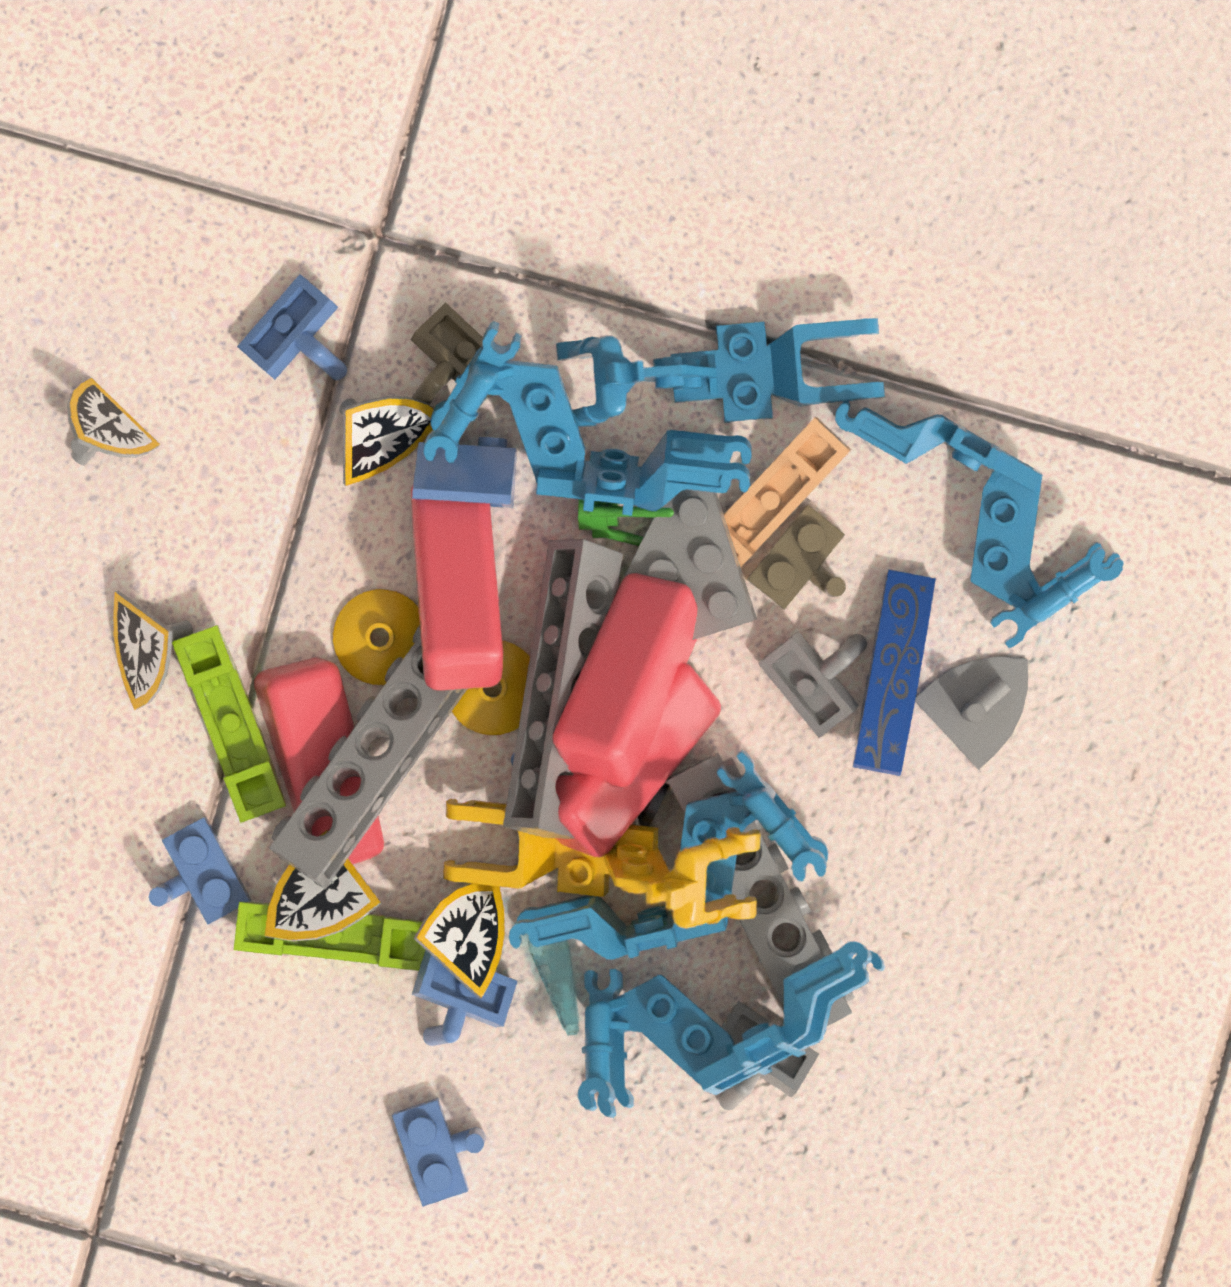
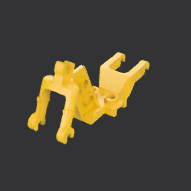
M449 799L446 801L445 816L452 820L503 825L506 804L477 800L458 803L457 799ZM631 825L611 851L603 857H593L566 847L556 838H543L517 831L519 834L518 865L507 866L473 861L457 865L454 860H447L444 862L443 878L452 882L520 889L558 868L557 892L604 897L609 893V877L611 876L614 885L622 887L621 889L625 892L646 893V903L648 904L666 901V908L672 910L674 923L679 927L687 929L705 923L716 924L725 917L751 919L756 916L757 898L753 896L746 897L745 899H736V895L727 894L721 899L705 903L706 869L711 861L727 859L729 856L743 852L758 851L760 849L761 832L756 829L740 832V828H728L726 830V838H710L700 845L681 850L675 859L674 869L669 871L658 848L659 828Z

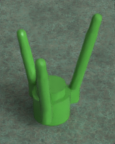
M579 499L578 503L579 530H592V538H607L635 546H640L644 538L643 536L610 528V526L619 525V517L656 518L672 517L674 515L672 508H660L657 511H649L637 506H633L632 516L622 515L623 506H620V504L594 501L593 512L583 511L584 500Z

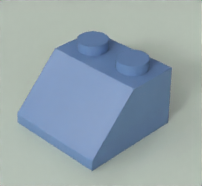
M478 437V446L459 445L458 455L452 463L446 461L445 449L441 447L437 448L432 461L426 460L423 453L425 442L418 443L412 499L488 503L490 507L514 508L517 450L516 448H507V439Z

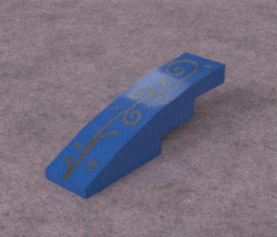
M888 569L879 621L875 632L870 670L866 679L853 760L854 768L900 776L902 773L936 578Z

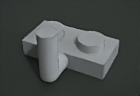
M797 631L758 664L818 738H820L859 707L858 703L835 676L848 667L866 649L867 641L864 636L854 634L837 651L822 661L804 637Z
M738 1001L721 1027L731 1035L734 1043L737 1045L744 1041L742 1034L750 1028L762 1023H768L769 1026L774 1024ZM810 1047L805 1048L806 1054L800 1057L791 1055L772 1065V1072L766 1075L757 1073L736 1084L720 1096L719 1103L721 1107L728 1111L735 1109L751 1093L760 1077L792 1098L798 1092L819 1053Z

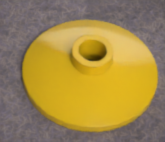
M386 589L366 591L351 599L340 611L333 630L334 649L341 665L348 673L360 681L372 685H385L387 683L385 682V675L392 663L399 657L404 659L414 645L413 636L420 625L419 607L407 596ZM376 628H384L389 634L387 644L382 647L374 645L371 641V634Z
M502 640L503 673L500 680L502 685L501 693L496 697H490L485 694L483 688H469L452 710L453 715L461 724L474 732L484 735H502L519 728L530 656L517 645Z

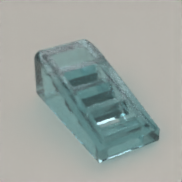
M569 940L540 947H534L528 941L529 951L563 1030L566 1031L567 1036L577 1035L580 1031V1020Z

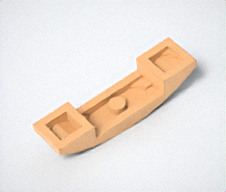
M817 417L803 429L749 487L748 491L724 514L740 567L852 450Z

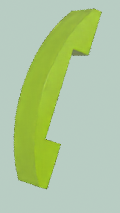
M216 625L173 641L172 644L188 686L192 688L225 777L223 779L240 823L287 806L255 712L219 626Z
M239 901L233 949L235 951L280 956L288 954L378 964L379 967L415 971L420 969L426 949L414 937L423 921L368 914L342 932L314 940L287 941L265 937L267 912L270 903Z

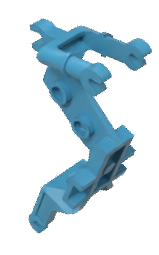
M878 318L799 324L793 326L769 345L766 343L765 322L716 326L718 350L670 354V357L653 359V367L647 368L643 367V361L631 362L623 355L619 340L614 336H602L599 338L592 336L578 341L556 343L557 361L593 358L596 402L594 405L573 410L578 427L597 426L598 423L623 413L626 407V394L637 382L642 381L655 382V389L673 388L674 403L722 399L724 423L772 419L771 395L800 407L823 403L858 401L869 398H885L884 382L825 387L808 386L804 383L802 377L800 357L801 345L804 342L849 338L860 335H878Z
M493 321L484 333L482 347L476 351L464 373L456 378L455 383L457 384L448 399L438 403L433 409L431 426L434 431L428 434L423 452L426 460L432 461L437 448L441 447L445 449L446 461L449 463L454 462L458 455L459 439L470 421H474L479 414L477 411L487 395H498L510 404L537 482V495L584 500L583 511L592 512L594 501L623 504L622 515L632 516L633 505L649 511H657L679 492L686 489L726 493L732 479H738L740 491L747 492L750 487V472L745 465L749 464L751 460L752 446L747 438L740 435L723 436L667 430L640 467H638L639 456H631L618 449H606L601 452L591 451L590 461H585V446L558 366L510 360L514 358L520 348L521 335L515 333L510 344L500 346L493 340L498 333L500 323ZM738 451L741 453L740 456L743 464L730 463L733 452Z
M849 401L842 402L838 407L835 420L840 429L857 435L905 464L946 442L955 448L952 452V458L975 471H978L981 464L993 469L982 491L970 581L1015 607L1012 610L1000 611L990 620L994 628L1004 620H1013L1017 624L1016 633L1004 641L1008 648H1012L1024 639L1026 632L1032 627L1044 622L1070 602H1077L1080 595L1100 581H1112L1123 571L1124 562L1119 554L1113 552L1106 561L1102 562L1105 557V551L1099 542H1095L1088 548L1086 557L1063 573L1057 572L1054 579L1041 587L1031 571L1030 560L1043 477L1042 472L940 414L901 426L868 407L862 408L854 418L848 416L851 406Z
M740 750L736 755L745 767V773L742 776H731L724 765L717 769V775L722 782L736 791L687 803L680 851L700 845L710 838H726V830L731 827L740 828V832H743L750 823L757 819L769 834L767 836L769 840H774L791 860L793 875L798 881L805 879L808 863L814 866V870L819 877L825 875L829 853L827 844L821 838L811 836L795 817L796 812L793 808L789 809L770 784L763 781L755 771L754 760L745 750ZM737 854L729 856L727 859L711 861L707 865L705 903L721 899L724 895L732 894ZM585 895L541 907H528L524 909L510 930L509 941L512 947L517 949L522 943L521 935L524 936L525 934H528L529 941L534 947L577 939L605 959L613 960L628 955L630 959L638 957L640 951L666 945L667 949L677 947L678 942L726 931L728 917L722 918L716 924L705 923L686 929L674 923L672 911L666 912L665 906H656L638 912V919L632 920L631 924L626 926L601 897Z
M852 941L844 944L839 950L784 979V1025L782 1027L776 1024L769 1026L768 1023L759 1024L742 1034L744 1041L737 1045L726 1030L663 975H658L619 996L623 989V974L621 971L609 969L610 984L606 989L600 990L597 985L598 973L588 970L584 974V987L589 993V1005L585 1009V1046L582 1047V1053L585 1054V1081L581 1083L578 1089L579 1103L588 1111H595L598 1105L600 1112L609 1118L616 1116L615 1099H618L619 1103L626 1108L634 1106V1097L625 1088V1060L627 1059V1052H624V1032L629 1031L645 1035L701 1085L703 1091L713 1095H718L757 1073L766 1075L772 1072V1065L791 1055L800 1057L806 1054L805 1048L820 1043L826 1032L832 1004L839 998L869 982V973L866 970L867 964L872 963L875 969L884 971L886 968L885 962L881 956L874 951H869L860 942ZM596 1092L599 1093L598 1099H597V1105H596V1100H595V1098H594V1094H595Z

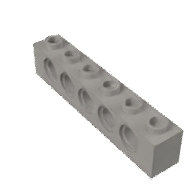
M585 539L549 540L503 823V827L543 838L574 839L559 819L558 809L561 802L556 793V780L558 776L573 775V773L567 768L569 766L561 758L553 743V732L616 595L623 553Z
M420 625L413 636L414 645L405 658L399 657L392 663L385 675V682H387L376 698L372 696L362 705L357 715L358 724L348 737L343 736L335 743L328 757L330 763L320 777L316 775L309 780L301 793V804L291 817L287 815L278 823L272 834L274 842L269 848L280 859L324 889L331 883L467 690L437 691L427 686L423 673ZM406 698L417 699V707L413 713L408 716L396 715V708L402 700ZM379 737L389 738V746L383 754L379 756L368 755V747L374 739ZM353 776L361 778V785L356 793L351 796L340 795L341 784L347 778ZM323 816L332 817V827L325 835L312 836V826L318 818Z
M717 752L668 778L667 781L684 814L688 802L708 798L718 793L725 794L736 791L734 788L726 786L717 775V769L724 765L731 776H741L732 757L723 761ZM756 819L743 832H748L752 829L760 830L763 826ZM761 836L760 849L755 851L753 857L745 863H736L732 894L736 895V899L749 897L751 887L759 880H769L776 885L777 895L771 904L766 906L757 905L754 918L739 919L784 1006V979L796 973L802 967L809 966L830 955L832 951L820 929L811 933L803 917L810 913L811 910L799 887L797 886L789 890L781 873L789 868L777 844L775 843L767 847ZM782 923H791L799 930L798 941L794 946L787 949L779 948L772 942L774 929ZM853 992L839 998L832 1004L827 1026L852 1014L847 1002L855 998Z

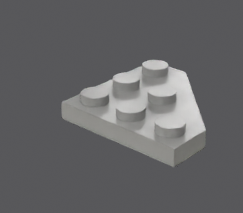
M687 489L679 492L662 507L672 508L674 515L672 517L653 518L625 576L631 573H639L687 585L692 590L698 609L692 640L757 620L717 493Z

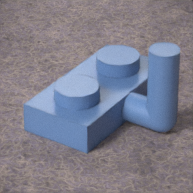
M301 274L237 346L274 380L300 351L334 380H341L347 373V366L313 337L336 311L338 306Z
M206 816L162 840L180 874L150 891L149 901L152 905L157 907L163 906L189 891L208 925L238 909L239 901H252Z
M425 950L412 995L445 1007L448 1010L443 1025L425 1029L423 1032L424 1042L429 1046L456 1042L460 1037L466 1016L495 1028L503 1027L518 981L495 972L483 997L478 999Z
M439 1098L394 1112L392 1117L422 1207L468 1192L469 1187L457 1153L466 1150L470 1153L480 1152L484 1147L486 1139L484 1130L479 1127H473L451 1135Z

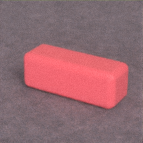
M412 485L411 516L425 683L428 687L437 691L495 686L501 680L503 673V645L490 504L412 499Z
M639 573L628 574L621 581L553 732V743L561 758L569 766L567 768L573 774L595 775L605 780L608 784L620 788L629 787L636 781L659 728L666 698L677 669L681 663L688 662L697 639L692 640L697 618V603L692 590L687 585Z
M319 657L261 671L254 680L256 695L294 812L302 802L300 796L305 785L314 776L320 777L330 763L328 757L335 743L343 736L348 737L355 728L338 667L333 662ZM357 776L347 778L341 784L340 795L351 796L356 793L360 788L361 778ZM323 816L318 818L312 826V836H320L326 830L329 831L333 823L332 817ZM377 816L348 857L352 864L368 860L382 852L384 840L379 816Z
M683 662L677 669L666 698L659 728L638 777L631 786L626 788L612 786L600 777L591 774L558 776L556 780V793L561 802L558 816L561 823L574 837V839L556 838L562 845L593 857H603L605 854H608L717 719L721 712L719 699L689 664Z

